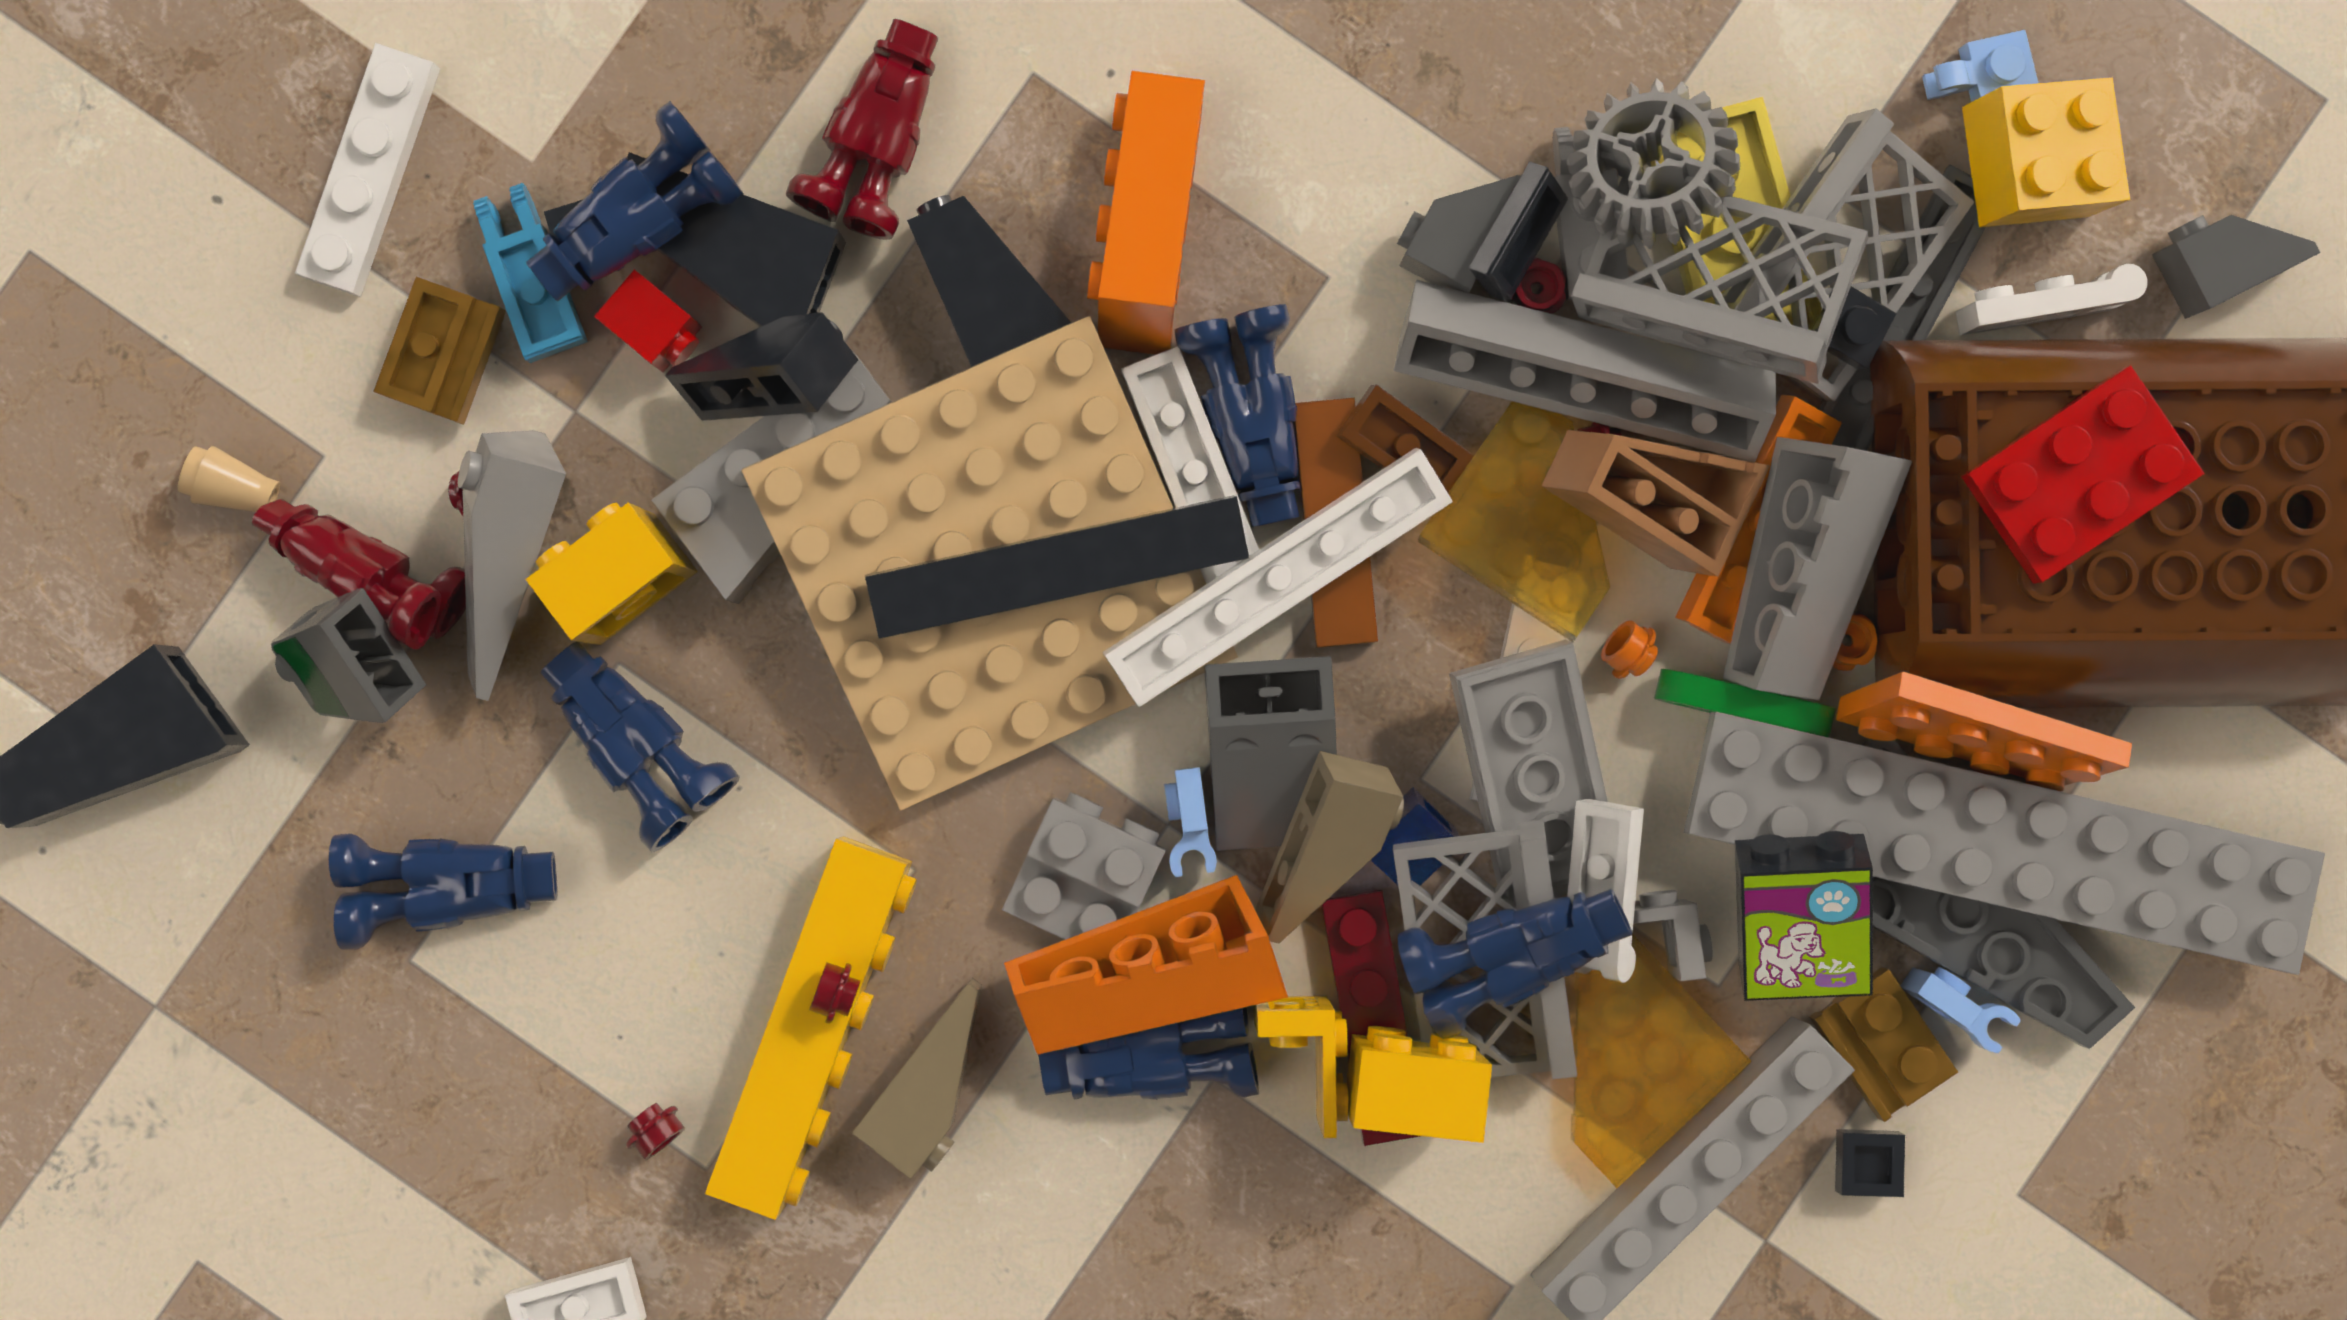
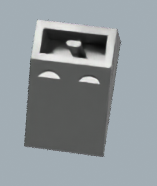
M1331 656L1207 664L1204 666L1217 851L1281 847L1319 751L1337 755Z

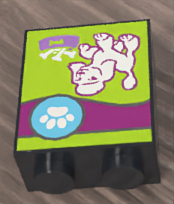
M1828 831L1818 836L1784 838L1779 835L1765 834L1754 839L1735 840L1738 966L1744 1001L1873 996V866L1864 834Z

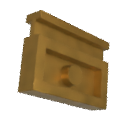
M416 276L373 392L464 425L506 310L500 306L481 301L467 294Z
M1881 967L1873 973V996L1837 997L1832 1000V1004L1820 1012L1816 1011L1809 1016L1822 1037L1855 1069L1849 1077L1877 1119L1883 1122L1892 1118L1891 1115L1903 1106H1910L1958 1073L1908 996L1887 968Z

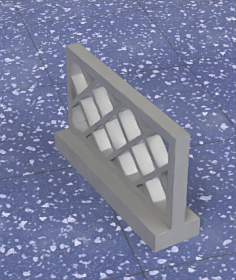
M1875 108L1846 117L1782 209L1837 223L1836 215L1844 203L1861 201L1864 230L1868 231L1866 250L1870 281L1851 284V286L1857 290L1871 288L1872 299L1897 313L1975 201L1890 131L1894 123ZM1882 150L1897 161L1900 188L1874 191L1871 165ZM1914 176L1923 184L1915 185ZM1859 184L1860 194L1851 195L1856 186ZM1932 190L1950 206L1935 227L1920 229L1916 192ZM1901 195L1905 231L1880 235L1875 198ZM1770 226L1751 253L1756 260L1788 243L1780 228ZM1793 232L1794 235H1795V237H1796V239H1798V238H1800V237H1802V236L1805 235V234ZM1929 234L1925 242L1922 244L1921 236ZM1906 238L1908 266L1901 276L1885 279L1880 242ZM1824 240L1825 244L1814 245L1804 250L1806 257L1809 253L1826 251L1828 270H1831L1842 264L1840 248L1849 246ZM1795 256L1762 271L1775 297L1782 293L1787 284L1790 290L1803 283L1801 266ZM1754 276L1726 289L1722 293L1728 307L1741 312H1746L1767 301ZM1835 282L1830 284V288H1824L1827 295L1831 294ZM1894 284L1889 293L1886 294V286ZM1815 292L1791 303L1794 326L1808 329L1805 299L1817 297ZM1839 359V364L1828 380L1821 376L1819 384L1799 380L1826 402L1837 399L1857 369Z
M1622 177L1617 192L1628 196L1630 191L1628 179ZM1733 196L1720 197L1723 206L1720 216L1727 227L1726 229L1694 244L1684 226L1679 229V233L1686 249L1656 264H1653L1641 241L1642 235L1640 233H1636L1625 246L1622 242L1618 241L1617 227L1605 235L1600 233L1586 273L1579 274L1571 295L1580 319L1819 384L1825 368L1828 347L1868 240L1867 230ZM1732 216L1742 218L1743 220L1735 224ZM1763 224L1780 228L1788 244L1755 260L1742 235ZM1793 232H1797V233H1801V234H1805V235L1802 236V237H1800V238H1798V239H1796V237H1795V235H1794ZM1734 240L1747 264L1714 280L1701 255ZM1824 240L1849 246L1841 265L1818 276L1804 253V250ZM1634 244L1646 269L1624 280L1604 275L1603 272L1609 256ZM1795 256L1808 281L1775 297L1762 271ZM1693 260L1706 285L1684 296L1668 292L1660 276ZM1754 276L1767 301L1746 312L1730 309L1721 292ZM1653 280L1656 288L1648 287L1644 284ZM1835 282L1829 298L1824 287ZM1815 292L1825 312L1819 329L1816 332L1791 325L1782 308ZM1713 296L1717 305L1704 302V300ZM1774 313L1778 321L1764 317Z
M1543 820L1519 822V829L1393 844L1405 930L1413 927L1420 928L1434 910L1460 929L1449 944L1466 939L1467 923L1485 917L1496 903L1504 909L1513 908L1517 911L1554 899ZM1505 848L1509 850L1511 869L1495 888L1468 869L1481 851ZM1466 853L1460 862L1451 856ZM1435 857L1450 868L1452 872L1435 893L1431 895L1411 880L1408 860ZM1460 877L1488 896L1468 921L1441 902ZM1512 883L1516 903L1504 895ZM1414 896L1425 904L1417 915ZM1465 971L1453 976L1460 983L1473 979ZM1564 977L1549 983V986L1539 994L1532 995L1506 1008L1502 1004L1497 1005L1494 1000L1488 1002L1503 1013V1015L1485 1037L1468 1025L1460 1033L1461 1036L1467 1037L1468 1041L1476 1045V1049L1483 1056L1486 1053L1492 1057V1059H1487L1492 1064L1491 1077L1551 1071L1552 1079L1577 1077ZM1414 993L1421 1042L1430 1043L1431 1033L1436 1032L1433 1031L1424 1013L1423 993L1418 995ZM1528 1002L1530 1004L1531 1019L1520 1012ZM1514 1021L1534 1036L1536 1054L1509 1056L1496 1047L1494 1043L1510 1023Z

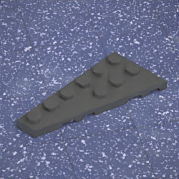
M1868 739L1862 744V746L1908 756L1895 740L1879 741ZM1873 877V928L2074 1043L2088 1049L2092 1048L2135 1009L2134 1005L2056 919Z

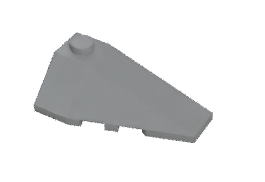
M534 430L482 433L476 452H466L458 475V487L463 489L468 676L476 698L489 701L528 587V582L525 579L533 572L536 564L535 561L538 558L566 476V472L546 434Z

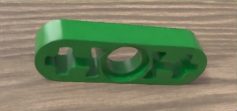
M1660 669L1654 696L1655 700L1707 713L1720 712L1830 738L1836 708L1823 704L1759 691L1729 682L1669 669Z

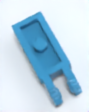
M520 183L510 187L509 191L512 206L518 215L523 230L505 236L499 212L488 196L474 200L473 204L486 243L482 245L522 355L526 361L533 363L588 341L570 292L559 301H556L526 264V261L547 246L543 238L548 235V232L541 224L540 217L524 183Z

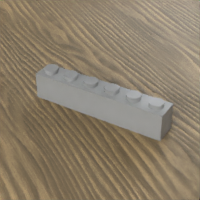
M1420 280L1415 282L1403 322L1394 371L1749 462L1756 461L1776 416V372Z
M1791 1016L1530 1274L1540 1290L1569 1320H1603L1855 1069L1810 1024Z

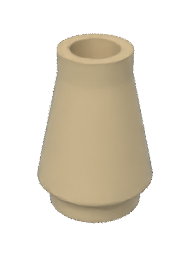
M198 446L193 447L183 464L178 481V492L191 496V503L252 512H256L265 504L276 501L280 491V481L266 477L215 446H211L208 450Z

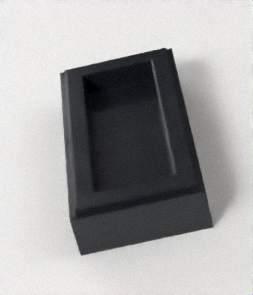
M1529 161L1469 266L1470 271L1491 297L1505 302H1509L1512 299L1568 201L1567 195L1546 166Z

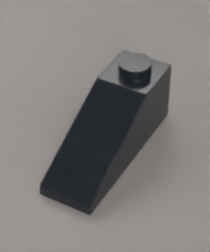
M823 312L781 317L673 366L665 376L702 421L811 413L819 411L857 363L858 358L843 340V334L839 327L829 320Z

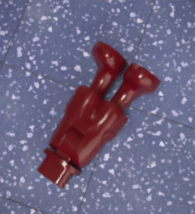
M893 19L885 40L880 39L876 41L873 48L874 52L862 66L848 96L843 97L834 108V113L822 137L827 147L832 151L826 164L816 175L799 174L790 180L786 196L793 203L819 218L829 222H836L855 165L859 160H866L869 163L857 194L851 199L843 217V224L848 229L865 236L882 240L893 238L899 225V218L895 211L888 207V192L892 177H899L908 173L917 145H919L921 130L918 126L929 91L930 77L935 70V64L930 60L938 42V37L935 34L906 21Z
M278 499L261 506L252 518V525L269 535V545L282 557H287L294 565L295 571L303 577L319 583L337 597L353 590L364 588L388 625L390 634L407 647L417 650L425 645L430 636L436 640L443 637L466 610L465 569L461 567H450L444 570L431 584L419 582L408 576L410 557L382 543L379 539L368 537L332 515L318 516V510L309 504L295 507L283 499Z

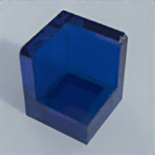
M1414 787L1403 796L1404 808L1398 826L1393 830H1389L1381 851L1371 859L1397 886L1398 880L1393 845L1459 836L1456 827ZM1435 857L1408 860L1411 880L1419 886L1443 865Z

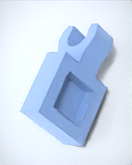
M2026 30L1967 42L1958 49L1961 60L1936 65L1933 67L1934 72L1922 76L1927 100L1969 91L1972 102L2001 86L2038 83Z
M1200 767L1175 770L1176 783L1164 784L1169 821L1181 819L1183 830L1181 840L1175 844L1170 853L1169 863L1171 871L1175 877L1182 876L1181 858L1183 854L1189 850H1197L1205 857L1207 873L1214 872L1217 860L1214 849L1209 842Z
M1913 967L1900 985L1905 992L1948 1022L1963 1029L1977 1046L1994 1053H1999L2003 1047L1988 1036L1987 1026L1989 1022L1999 1017L2002 1021L2017 1027L2021 1021L2018 1015L2008 1007L1995 1003H1986L1979 1006L1968 999L1966 995L1971 987L1941 967H1938L1934 974Z

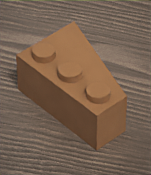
M1568 430L1544 479L1542 487L1670 569L1718 577L1770 465L1726 458L1725 456L1701 453L1614 434Z

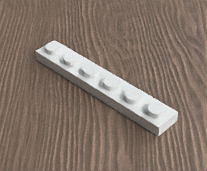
M1414 448L1250 555L1249 558L1244 559L1103 651V654L1136 705L1140 707L1453 501L1422 450Z

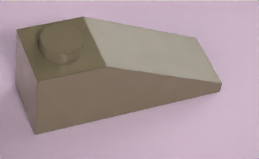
M1319 751L1255 908L1270 942H1282L1382 849L1389 830H1393L1398 826L1403 814L1404 799L1388 767Z
M973 977L852 1131V1134L910 1179H912L922 1165L932 1172L954 1144V1141L946 1134L956 1117L982 984Z

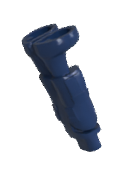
M671 101L657 111L655 121L660 131V142L654 151L639 165L633 159L628 160L625 157L604 176H600L591 187L592 192L557 224L554 229L557 237L550 233L546 235L543 241L547 246L526 261L528 267L556 301L562 299L578 285L586 291L593 285L594 281L601 280L616 271H620L626 264L641 254L646 256L657 251L659 247L683 231L681 226L684 223L680 217L696 207L710 202H716L720 205L733 204L744 194L732 176ZM692 165L691 173L680 184L663 197L657 194L656 188L685 167Z
M1286 304L1257 308L1240 313L1234 317L1238 336L1246 355L1251 380L1246 385L1240 384L1232 353V339L1228 319L1218 318L1201 321L1174 330L1176 343L1180 350L1197 355L1206 367L1213 388L1208 389L1206 394L1201 396L1203 408L1214 437L1219 441L1233 485L1236 490H1242L1237 495L1240 502L1246 501L1251 527L1300 517L1294 490L1300 489L1301 486L1298 480L1293 479L1298 474V458L1293 422H1296L1297 406L1295 405L1291 376H1285L1283 373L1276 374L1274 357L1277 337L1287 329L1290 321Z
M576 641L551 660L540 673L554 688L555 692L551 699L556 704L562 705L563 715L588 750L587 756L593 768L597 770L613 792L628 789L634 798L642 818L639 827L641 842L651 852L658 851L675 840L687 829L692 822V816L649 774L651 763L655 761L671 779L684 801L695 812L705 810L717 803L732 790L739 781L740 776L727 763L703 764L689 757L679 748L682 742L683 729L664 708L653 700L644 698L621 674L607 667L608 663L601 656L593 659L581 643Z
M348 833L334 835L329 846V871L335 887H358L371 882L402 879L409 886V891L376 893L361 891L341 894L334 909V934L337 945L342 950H358L364 947L372 937L374 930L390 921L406 918L408 924L416 932L450 929L462 925L466 920L503 915L517 910V907L520 911L529 910L531 902L556 901L558 896L554 852L528 853L525 845L517 846L513 856V849L508 846L459 844L458 841L442 838L409 840L403 853H391L370 848L362 838Z
M1609 889L1589 898L1583 892L1574 895L1573 902L1570 897H1562L1517 911L1513 908L1499 910L1496 914L1467 923L1466 939L1451 944L1436 945L1424 930L1413 927L1398 934V947L1408 981L1414 993L1417 995L1423 993V1009L1430 1025L1439 1037L1445 1039L1459 1035L1467 1025V1017L1482 1005L1494 1000L1497 1005L1502 1004L1506 1008L1532 995H1537L1546 989L1549 983L1564 976L1567 977L1574 974V971L1595 957L1599 958L1609 954L1608 944L1631 936L1632 930L1613 889ZM1475 966L1486 971L1483 975L1456 985L1446 981Z
M1247 1007L1039 1054L1045 1095L1072 1092L1075 1100L1083 1097L1085 1089L1086 1096L1108 1098L1140 1095L1142 1099L1158 1100L1161 1098L1187 1096L1188 1090L1191 1089V1082L1214 1081L1226 1084L1234 1094L1244 1098L1259 1095L1257 1067L1251 1042L1232 1044L1220 1050L1186 1055L1182 1050L1184 1043L1206 1039H1232L1248 1036Z

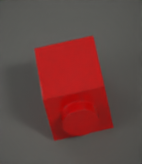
M635 269L594 315L596 319L663 373L670 365L676 366L690 357L699 343V339L695 335L702 328L695 319Z

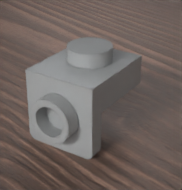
M1676 890L1639 894L1640 905H1635L1633 923L1662 920L1669 976L1680 981L1706 978L1704 962L1712 961V941L1707 925H1699L1697 903L1684 899L1678 900Z

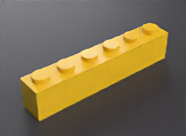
M845 836L835 839L708 1183L706 1195L774 1220L785 1209L786 1204L797 1206L810 1171L800 1168L808 1145L816 1148L819 1147L831 1117V1112L822 1109L829 1087L841 1088L853 1054L843 1050L851 1028L862 1030L873 1003L874 995L865 992L872 970L884 971L896 937L886 934L893 913L897 911L904 914L913 895L917 879L908 876L913 861ZM826 962L845 968L846 963H849L852 966L849 977L860 980L848 1017L835 1013L832 1023H825L827 1016L815 1013L809 1009Z

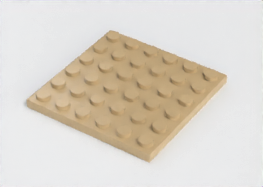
M1085 316L741 469L900 811L1135 705L1136 703L1106 659L1103 651L1206 585L1201 570L1197 569L886 638H878L865 580L866 574L1173 508L1090 316ZM1234 646L1205 665L1227 663L1238 658ZM1205 665L1198 668L1197 670H1195L1194 672H1192L1176 684L1172 685L1168 689L1205 673Z

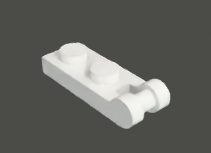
M2124 264L2096 277L2089 283L2075 285L2073 275H2065L2036 282V291L2014 295L2012 285L1984 289L1974 293L1975 302L1956 311L1959 334L1961 336L2110 311L2140 298L2146 291L2148 279L2145 272L2139 266Z
M1593 799L1577 800L1567 897H1570L1573 902L1574 895L1583 892L1589 898L1613 889L1633 932L1644 809ZM1632 935L1608 944L1609 954L1593 958L1574 972L1587 974L1593 969L1601 971L1605 979L1623 983L1627 982L1633 974L1636 963L1635 950L1631 946Z

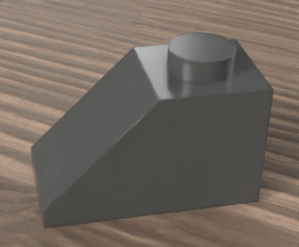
M1512 176L1435 199L1426 216L1414 211L1397 242L1398 245L1407 249L1399 266L1432 284L1468 293L1476 280L1469 266L1521 176Z
M2204 215L2168 232L2173 244L2152 254L2184 318L2187 319L2209 310L2319 254L2320 251L2314 241L2234 215H2229L2211 225H2208Z

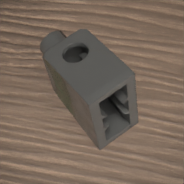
M364 588L353 590L313 607L271 643L272 651L276 655L275 666L279 676L285 681L294 682L310 707L322 716L386 723L427 685L398 640L390 634L388 625Z

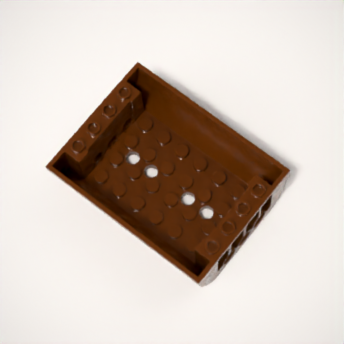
M2347 338L1882 341L1870 364L1873 386L1871 415L1873 414L1874 428L1872 452L1911 460L1912 463L1873 561L1874 626L1877 633L1875 682L1903 671L2018 708L2347 706ZM2131 365L2205 474L2043 583L2033 584L1961 478V475L2118 370ZM2296 493L2305 496L2306 528L2304 529L2295 526L2287 515V504ZM2230 494H2236L2243 498L2249 508L2248 521L2241 529L2231 527L2223 518L2222 506L2224 500Z

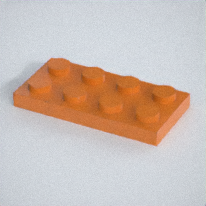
M1903 671L1841 696L1836 717L1837 721L1859 727L1858 733L1863 737L1879 741L1899 739L1915 744L1914 750L1924 756L1933 758H1950L1954 756L1970 761V768L1979 773L1988 775H2006L2009 773L2025 778L2026 784L2060 792L2064 790L2065 785L2076 782H2097L2101 779V775L2129 768L2132 743Z

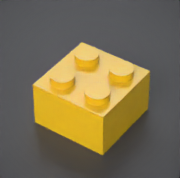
M2113 77L2001 86L1962 107L1979 227L2087 218L2130 201Z
M616 502L606 506L592 516L586 523L590 531L573 544L569 545L567 541H562L545 551L535 561L539 569L525 580L571 641L601 645L698 571L654 513L629 502L620 507Z
M1368 1026L1367 1036L1352 1034L1347 1087L1348 1118L1353 1128L1484 1143L1492 1064L1476 1049V1045L1468 1044L1467 1037L1456 1035L1442 1039L1437 1033H1431L1430 1043L1412 1041L1410 1037H1406L1405 1030L1383 1026Z

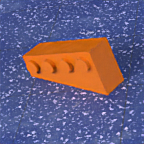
M1131 71L1128 94H1116L1112 130L1122 131L1120 150L1108 148L1104 186L1114 187L1112 206L1100 204L1096 242L1106 243L1104 261H1092L1087 293V299L1098 300V336L1104 348L1154 355L1171 349L1174 309L1178 300L1183 256L1182 247L1186 239L1191 196L1190 189H1192L1205 80Z

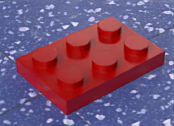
M2130 365L2118 370L1961 475V478L2032 583L2037 584L2043 583L2205 473Z

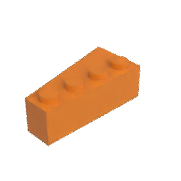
M1237 875L1004 963L1015 999L1037 1055L1288 998L1269 937Z

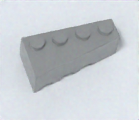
M858 358L857 363L818 412L763 416L651 501L724 599L739 604L752 589L751 585L770 563L772 564L780 555L741 469L885 406L892 401Z
M1777 437L1724 671V680L1759 691L1820 700L1911 466V460L1850 447Z

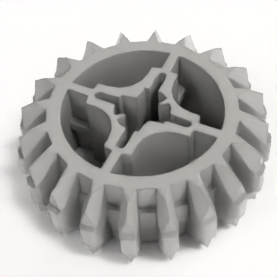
M1656 77L1651 85V91L1640 94L1639 88L1630 82L1627 88L1628 98L1619 101L1616 97L1607 93L1604 99L1606 113L1587 110L1585 123L1588 130L1574 131L1572 142L1576 151L1569 153L1567 158L1569 173L1573 174L1569 180V186L1572 196L1580 199L1578 202L1580 213L1586 219L1595 217L1596 229L1602 235L1617 227L1618 241L1622 242L1625 246L1636 233H1640L1643 245L1651 249L1656 241V234L1666 233L1667 239L1676 246L1680 240V228L1687 226L1691 231L1700 235L1701 230L1704 228L1701 214L1719 218L1720 213L1723 211L1720 197L1733 196L1736 187L1735 179L1732 175L1738 174L1740 170V156L1735 152L1738 147L1737 134L1733 128H1726L1728 126V117L1722 107L1711 109V99L1706 95L1705 91L1689 99L1688 86L1681 81L1671 93H1664L1663 83ZM1678 132L1690 137L1701 147L1705 154L1703 161L1690 158L1689 151L1678 147L1676 139ZM1663 154L1664 162L1660 164L1658 161H1660V158ZM1655 160L1656 166L1651 167V161ZM1647 163L1649 167H1646L1645 172H1643L1642 166ZM1605 166L1617 169L1618 176L1628 179L1630 188L1628 196L1617 192L1604 180L1603 172Z

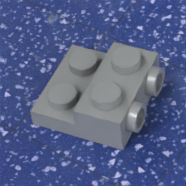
M1072 792L1069 793L1066 802L1053 798L1002 910L1065 940L1137 913L1166 851L1165 848L1155 844L1159 833L1128 818L1125 819L1122 828L1099 818L1104 807Z

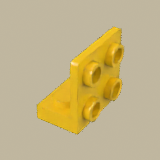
M1288 996V998L1253 1005V1019L1258 1037L1270 1038V1046L1279 1048L1308 1046V1036H1315L1316 1119L1324 1139L1337 1138V1121H1348L1347 1082H1343L1342 1073H1336V1057H1347L1346 1019H1342V1012L1335 1011L1327 996Z

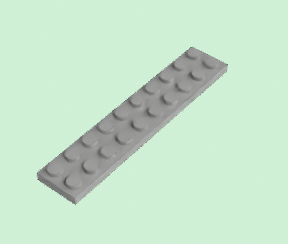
M1710 712L1684 833L1734 845L1735 840L1754 839L1765 834L1779 835L1784 838L1818 836L1828 831L1864 834L1873 866V877L2295 975L2300 973L2325 853L1720 712Z

